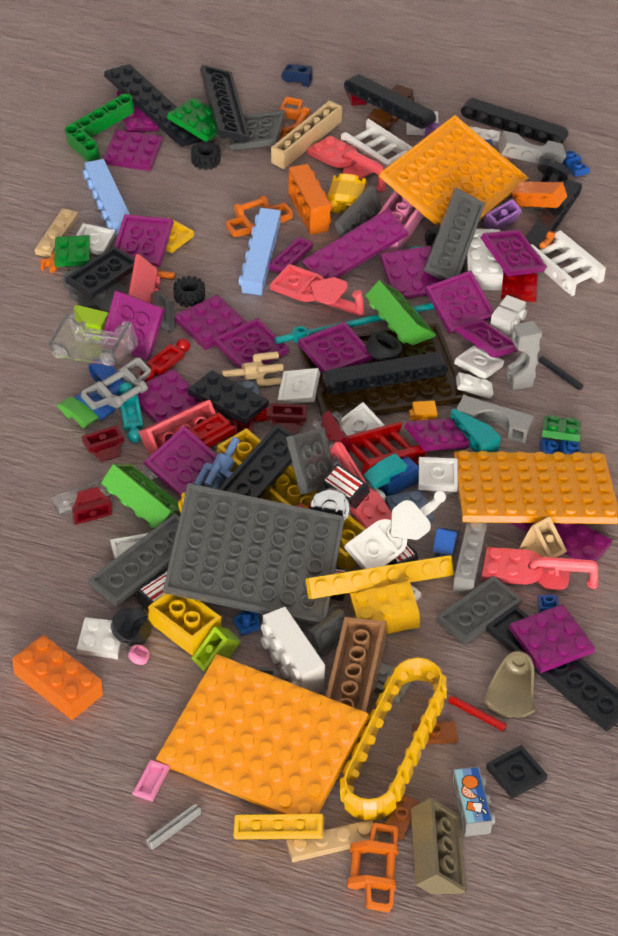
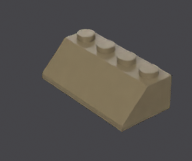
M429 798L411 808L416 886L430 894H463L466 892L460 815L433 798Z

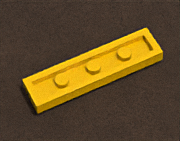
M323 814L235 815L233 837L235 839H323L324 816Z

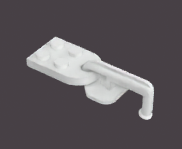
M437 491L434 494L433 500L421 509L411 501L401 502L393 508L391 520L383 519L375 522L348 542L344 548L362 569L388 565L404 551L407 539L418 540L428 533L430 522L426 516L446 499L445 493Z

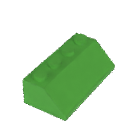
M379 280L365 295L370 301L368 304L373 309L378 310V316L389 323L387 325L388 328L398 334L397 338L405 344L407 342L415 345L436 336L435 332L399 290Z
M113 464L101 482L106 487L108 493L120 498V502L127 507H131L136 516L148 521V525L152 529L158 527L173 514H177L180 517L178 501L132 464Z

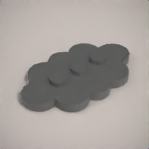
M69 266V271L63 275V284L69 289L70 297L78 300L79 306L109 313L115 291L119 290L126 293L125 287L118 281L90 299L65 283V277L82 267Z

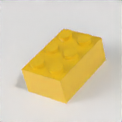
M410 581L350 593L351 609L354 618L386 621L387 634L420 627V613Z
M164 594L148 606V618L151 625L192 656L214 626L221 627V616L198 600Z

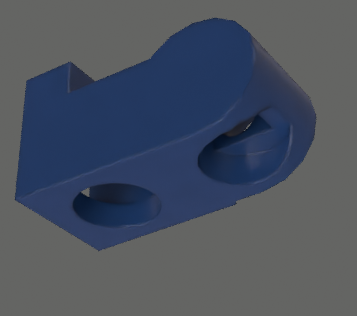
M288 64L283 70L281 77L285 82H300L304 87L309 88L313 81L312 66Z

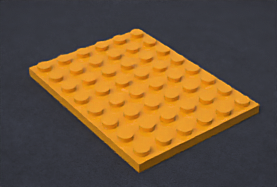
M456 115L389 165L379 175L382 180L435 225L441 223L455 188L486 203L479 220L480 222L486 213L500 205L522 181L527 182L529 178L508 159L501 156L495 148Z
M504 451L454 452L453 458L457 459L458 494L462 522L537 523L550 516L553 523L618 524V503L605 454L597 452L592 454L580 452L573 454H564L562 452L545 454L543 452L525 453L521 451L516 453Z
M216 654L159 752L156 762L168 765L174 771L277 814H319L369 719V714Z

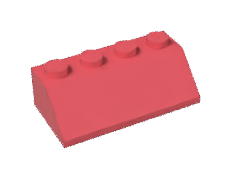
M136 254L129 295L151 303V293L154 291L159 292L157 287H160L161 276H158V269L141 255Z
M210 400L202 401L138 431L146 450L152 455L183 426L189 430L215 415L216 412Z

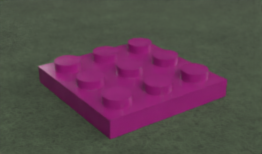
M115 130L103 159L106 165L151 171L163 143V136Z
M124 214L114 247L134 259L136 254H139L153 266L161 267L174 221L170 218Z
M520 229L483 233L480 237L485 247L488 248L507 276L544 272L547 268Z
M431 245L382 253L380 255L388 285L399 290L405 299L428 296L425 292L426 286L442 281L423 271Z
M472 271L459 274L425 288V292L448 334L457 332L458 325L479 320H489L494 313Z
M119 290L115 291L101 342L147 361L151 360L165 308Z
M218 295L175 314V322L204 350L215 346L213 338L248 323Z
M259 318L213 338V344L238 369H241L243 363L253 362L254 354L278 352L279 358L289 354V348L284 343L276 344L274 337L277 336ZM276 359L262 360L261 362L266 365Z
M346 322L298 340L300 348L322 373L330 369L360 365L373 360V357L366 350V345Z
M175 369L145 382L148 390L137 394L140 409L154 423L202 402L188 395V388L191 385Z
M183 426L145 460L144 465L182 498L181 494L186 492L187 483L194 484L205 463L213 464L217 455Z
M564 604L513 622L509 627L522 648L532 658L534 665L540 673L582 658L595 651V646Z

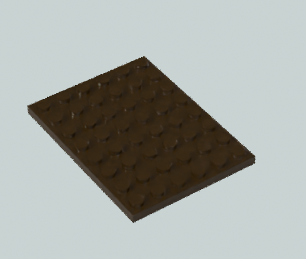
M428 324L436 336L415 345L407 342L405 344L397 338L398 334L392 330L382 332L392 335L401 343L402 351L398 358L434 352L442 353L449 368L445 375L329 394L322 380L323 373L320 371L315 398L321 415L323 416L324 413L330 411L339 421L362 402L375 415L412 410V402L435 401L436 406L460 403L463 395H468L465 391L457 389L456 376L458 371L439 324ZM373 332L356 335L366 345ZM299 346L305 368H318ZM373 357V360H370L363 364L379 362V360Z

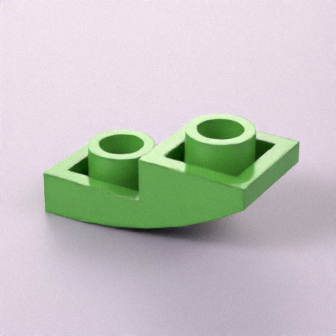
M72 396L57 405L68 419L74 418L83 429L95 423L99 418L87 405Z

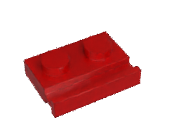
M220 413L189 429L208 448L236 433L235 426L230 425V422Z

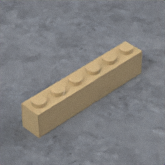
M328 101L271 147V163L282 169L288 167L305 153L307 148L317 143L342 122V106Z

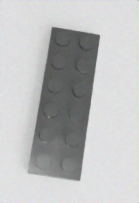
M458 188L453 190L423 271L442 281L460 274L486 203Z
M173 514L90 577L88 585L114 606L120 605L137 592V589L168 568L180 517L177 514Z

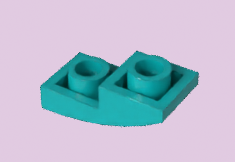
M395 453L370 468L363 475V478L373 489L390 483V477L406 471L407 464Z

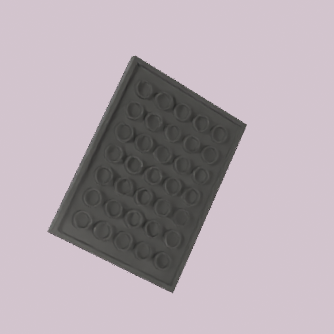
M187 483L163 593L264 615L286 607L295 621L316 625L327 617L330 596L308 599L305 579L335 574L345 517Z

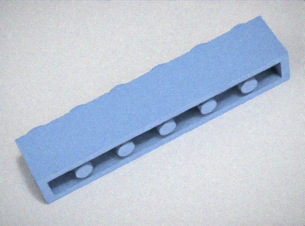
M104 159L85 162V170H82L84 180L87 179L88 189L92 190V197L96 200L98 210H101L102 219L106 220V227L115 230V236H118L124 214L130 215Z
M260 208L259 215L256 214L255 216L256 226L252 228L253 238L249 239L248 245L250 250L246 251V263H243L242 266L243 275L239 277L242 293L263 295L269 263L272 259L281 223V210Z

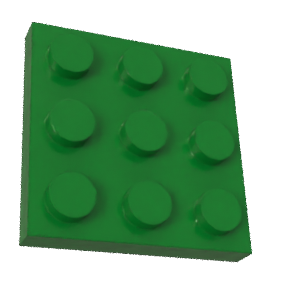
M191 98L168 113L167 119L205 142L217 136L210 107L201 103L198 99Z

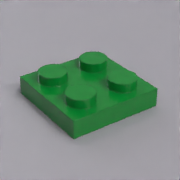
M90 235L55 237V267L82 266L90 262Z
M556 415L544 416L542 437L580 442L581 421L571 417L564 419Z

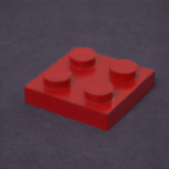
M503 271L501 299L509 295L522 301L536 302L538 274L507 276Z

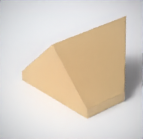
M550 516L532 525L519 549L534 551L541 557L556 558L567 552Z

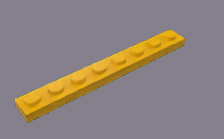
M449 555L306 578L305 580L308 599H314L405 581L416 582L454 575L452 557Z

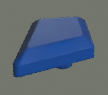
M244 610L233 618V623L241 636L260 630L258 613Z

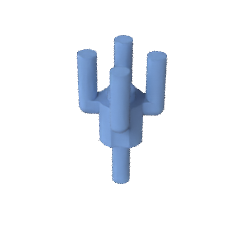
M233 437L224 454L218 453L213 464L205 463L194 484L202 486L204 482V485L207 487L219 489L223 481H226L233 473L231 469L234 465V460L231 457L240 440Z

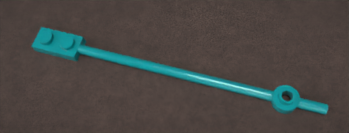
M432 303L413 306L417 313L435 309ZM377 314L345 322L351 328L383 320ZM340 323L309 330L304 326H298L292 330L291 334L274 337V341L276 344L288 341L298 343V340Z

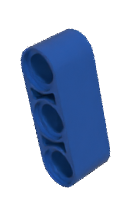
M107 358L91 363L88 366L95 382H101L117 372ZM121 378L106 388L113 395L121 396L119 387L124 381Z

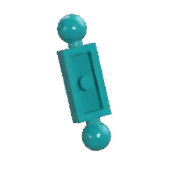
M124 382L120 385L119 392L122 395L134 387L131 383ZM135 395L125 401L120 407L124 431L130 430L128 432V439L132 443H138L142 440L138 431L143 429L138 395Z

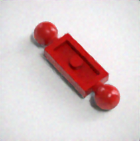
M184 338L179 339L176 347L169 344L146 364L151 371L150 376L144 381L147 382L153 379L155 374L159 376L164 374L183 359L184 353L190 349V342ZM141 370L140 376L145 373L143 370Z

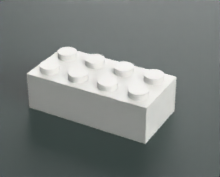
M476 228L465 258V271H472L482 290L501 291L503 269L480 238L483 233L499 232L500 230Z
M286 607L263 615L261 643L265 650L268 649L273 663L278 664L283 678H287L290 683L317 694L323 692L325 664Z

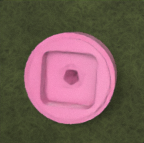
M133 645L128 653V657L135 664L144 665L150 657V652L142 645Z

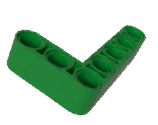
M122 94L66 126L65 134L68 144L86 161L99 160L98 145L92 137L134 113L135 108L132 96L130 94Z

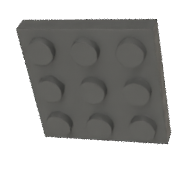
M285 110L244 115L249 140L248 142H237L231 139V150L275 145L279 141L285 122Z
M325 428L286 437L300 494L326 488L322 480L332 470L334 463Z

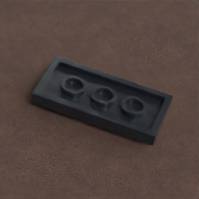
M113 246L65 277V283L92 299L132 273L135 259Z
M213 370L188 388V395L200 401L210 400L213 408L245 425L269 406L268 399Z

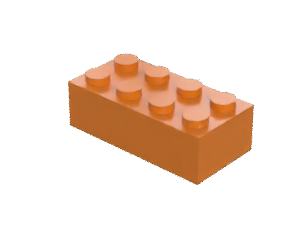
M308 164L289 167L288 195L309 234L313 235L329 231L332 204L326 198L325 191L321 189L319 180H316L314 171L310 169Z
M44 634L12 658L14 674L71 720L75 719L103 696L102 680Z

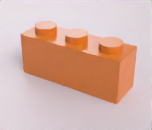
M522 181L511 192L514 201L519 207L558 208L568 197L563 182Z

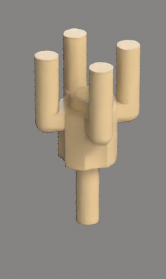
M278 352L259 353L253 355V362L243 363L241 369L221 371V374L226 378L242 376L244 381L255 379L258 387L281 385V377L263 378L267 373L283 371V364L265 365L261 362L262 360L278 359Z

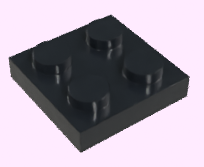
M522 745L488 762L486 765L488 772L511 799L546 781L548 776Z

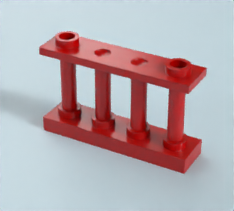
M401 422L348 435L353 446L346 449L347 452L351 451L363 463L362 476L378 462L395 453L401 459L408 456L418 465L419 457H425L427 451H424L420 445L412 447L399 434L402 427ZM395 440L404 450L398 451L389 441ZM380 443L389 454L383 455L374 445ZM366 448L375 458L369 459L360 449Z

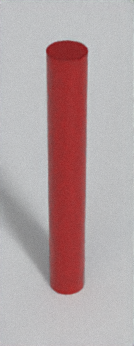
M453 695L450 696L448 703L503 732L505 731L506 723Z

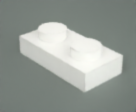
M470 127L483 139H492L493 146H498L497 142L500 139V131Z
M460 372L457 374L456 383L458 390L488 399L492 398L494 394L492 382L473 377L470 374Z

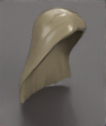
M523 651L509 653L501 662L485 695V702L488 704V707L506 718L526 717L536 711L534 704V663L527 653Z

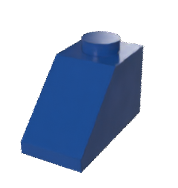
M443 527L437 528L433 552H436L438 557L453 556L460 531Z

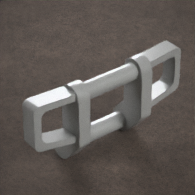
M136 358L119 368L118 372L105 380L98 381L81 392V398L93 410L107 404L111 407L119 408L128 399L148 390L144 380L150 376L151 370L140 358ZM135 366H139L145 372L138 379L129 371ZM121 378L131 383L134 387L121 396L113 395L106 388ZM96 391L103 399L93 402L87 395Z

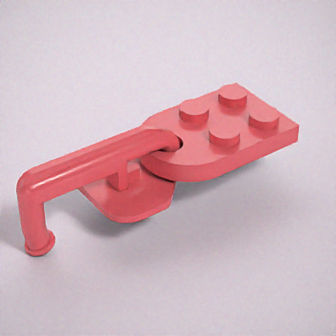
M328 136L307 148L308 155L329 166L343 168V174L359 176L358 180L373 172L378 174L376 189L379 192L386 190V182L379 177L385 168L380 163L358 153L357 149L333 136Z
M288 264L270 284V290L299 301L310 302L316 300L357 316L364 314L362 291L357 290L352 293L355 303L340 298L347 290L348 285L346 281L335 277L324 279L319 274Z
M335 442L330 448L332 459L336 456L343 468L366 483L341 442ZM370 488V493L356 509L349 505L355 520L365 529L379 520H391L392 513L383 498Z
M487 547L482 571V582L495 576L502 583L527 585L537 581L544 589L563 590L569 585L570 572L574 571L588 572L589 580H587V586L591 589H596L598 587V564L592 560L541 557L538 553L531 550Z

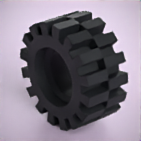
M203 141L202 144L199 142L197 145L194 144L193 148H191L192 165L196 168L199 166V169L204 168V170L216 168L221 162V149L218 145L215 146V143L210 144L209 141L207 143Z
M183 276L182 280L178 278L177 282H174V300L179 305L183 306L185 304V307H188V305L192 307L194 304L203 302V299L205 300L204 281L201 282L200 278L197 279L196 276L185 278Z

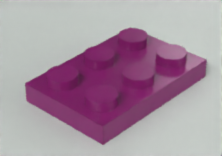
M484 320L458 325L457 332L464 339L474 343L477 348L487 352L490 357L497 358L518 352L512 339Z
M451 419L407 421L405 425L407 431L424 451L468 448L470 444L465 434L460 431Z

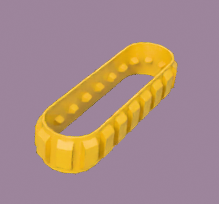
M418 657L407 659L393 669L392 676H389L384 684V692L380 693L376 701V709H373L370 713L368 726H365L359 736L360 742L355 744L351 753V760L347 761L343 769V777L340 779L341 802L344 803L345 810L353 817L364 821L381 820L396 809V802L401 801L405 793V784L410 782L413 775V767L417 766L421 758V750L425 749L429 740V733L433 731L437 723V716H440L444 707V699L447 698L446 676L442 674V669L428 659ZM417 680L432 684L435 693L428 701L429 706L425 714H422L420 718L421 723L417 731L413 733L411 745L409 748H406L405 758L402 764L398 766L396 770L398 773L393 783H390L387 793L373 799L360 798L353 794L355 779H358L360 775L359 771L368 758L367 754L371 746L374 745L376 735L379 729L383 727L386 714L391 710L392 702L395 696L398 695L401 686Z

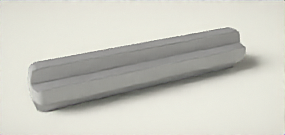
M196 803L189 806L145 839L146 845L151 850L155 849L200 816L201 808Z

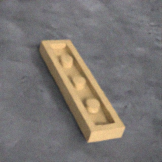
M62 208L35 248V255L50 258L55 250V237H62L68 234L79 217L77 211Z
M368 820L324 830L323 839H286V846L291 861L296 862L349 850L351 843L369 840L373 821ZM375 832L374 841H378L377 832Z

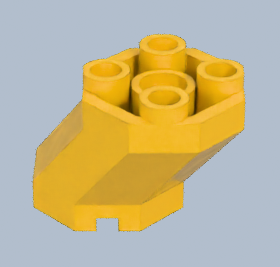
M339 174L338 178L334 175L327 194V199L332 204L331 211L335 213L346 211L367 189V180L362 178V181L358 180L359 176L352 174Z

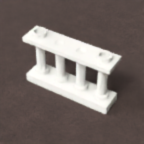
M370 119L366 120V130L354 137L347 132L341 134L342 142L357 149L358 153L380 163L385 169L413 148ZM368 136L374 138V140L368 142L367 144H363L362 142H360L362 139ZM380 143L386 146L377 152L371 149ZM390 151L397 153V155L390 159L383 157Z
M561 230L555 233L554 243L544 249L539 250L531 244L547 266L544 273L571 296L575 295L576 284L588 278L594 279L597 283L604 281L606 267ZM556 249L563 253L552 259L546 256V254ZM566 259H570L573 264L562 269L556 265ZM578 268L585 272L575 278L568 275V273Z

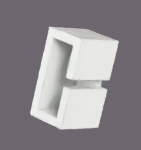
M506 295L500 306L492 314L490 325L503 334L510 336L513 325L519 324L526 317V302Z

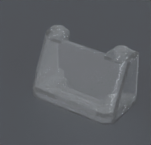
M66 313L48 345L56 358L113 366L135 351L138 346V340L131 322L123 321L121 326L116 328L115 332L89 329L85 322L80 324L75 320V314Z

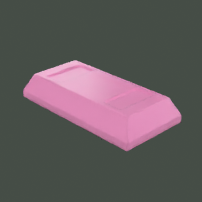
M150 760L132 794L153 801L170 766Z

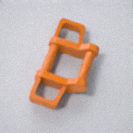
M285 97L278 111L285 110L286 118L297 120L296 124L290 127L283 126L279 141L309 116L311 111L307 107H302L301 99ZM288 104H292L298 106V108L296 110L286 108V106Z
M263 195L259 199L241 205L239 203L235 204L233 208L237 218L226 221V229L233 237L252 234V228L256 225L251 224L243 211L260 205L261 208L285 211L287 214L281 216V223L293 219V211L286 203L270 207L267 197ZM240 224L243 227L242 229L235 230L232 226Z
M374 823L369 840L350 844L352 858L347 887L355 890L365 888V906L370 910L390 912L393 907L394 890H396V881L394 880L395 859L398 855V828L396 826ZM375 832L390 833L392 835V844L374 841ZM374 853L386 855L385 878L370 875L359 876L361 854ZM371 888L389 891L388 904L373 902L371 899Z

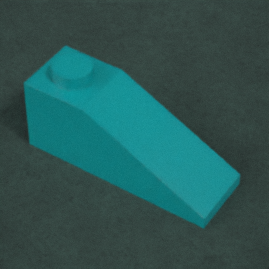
M451 409L450 419L465 434V437L470 441L469 446L474 452L499 451L501 437L498 432H495L490 425L456 409Z

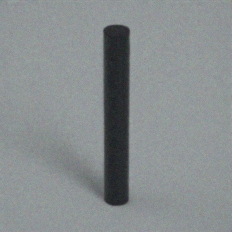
M544 356L539 358L538 362L578 390L583 388L582 383Z

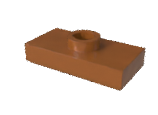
M455 721L437 722L433 731L429 733V740L426 745L458 743ZM413 723V733L417 731L420 723Z
M404 795L401 801L396 802V809L389 814L385 825L398 828V838L402 840L411 825V808L420 804V801Z

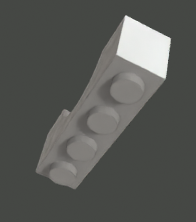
M503 131L497 142L501 156L539 164L541 159H550L549 163L555 164L559 162L562 164L566 157L563 144L547 141L545 145L537 146L528 143L519 134Z
M534 321L513 325L511 339L517 350L522 351V354L515 362L507 366L506 380L512 391L533 387V382L536 378L535 369L538 365L537 355L540 351L539 342L542 338V332Z
M463 395L456 409L484 423H495L501 426L506 431L508 439L526 444L533 428L534 416L465 395Z
M467 522L454 578V593L467 595L474 590L479 560L486 537L487 522Z

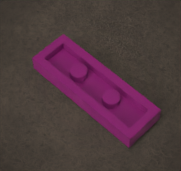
M298 237L269 263V269L280 274L288 264L295 265L311 251L313 243Z

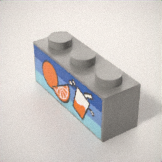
M479 766L453 769L451 782L464 836L491 834L492 825H495V815L489 808L491 805L490 795L484 789L486 788L485 776L481 775Z

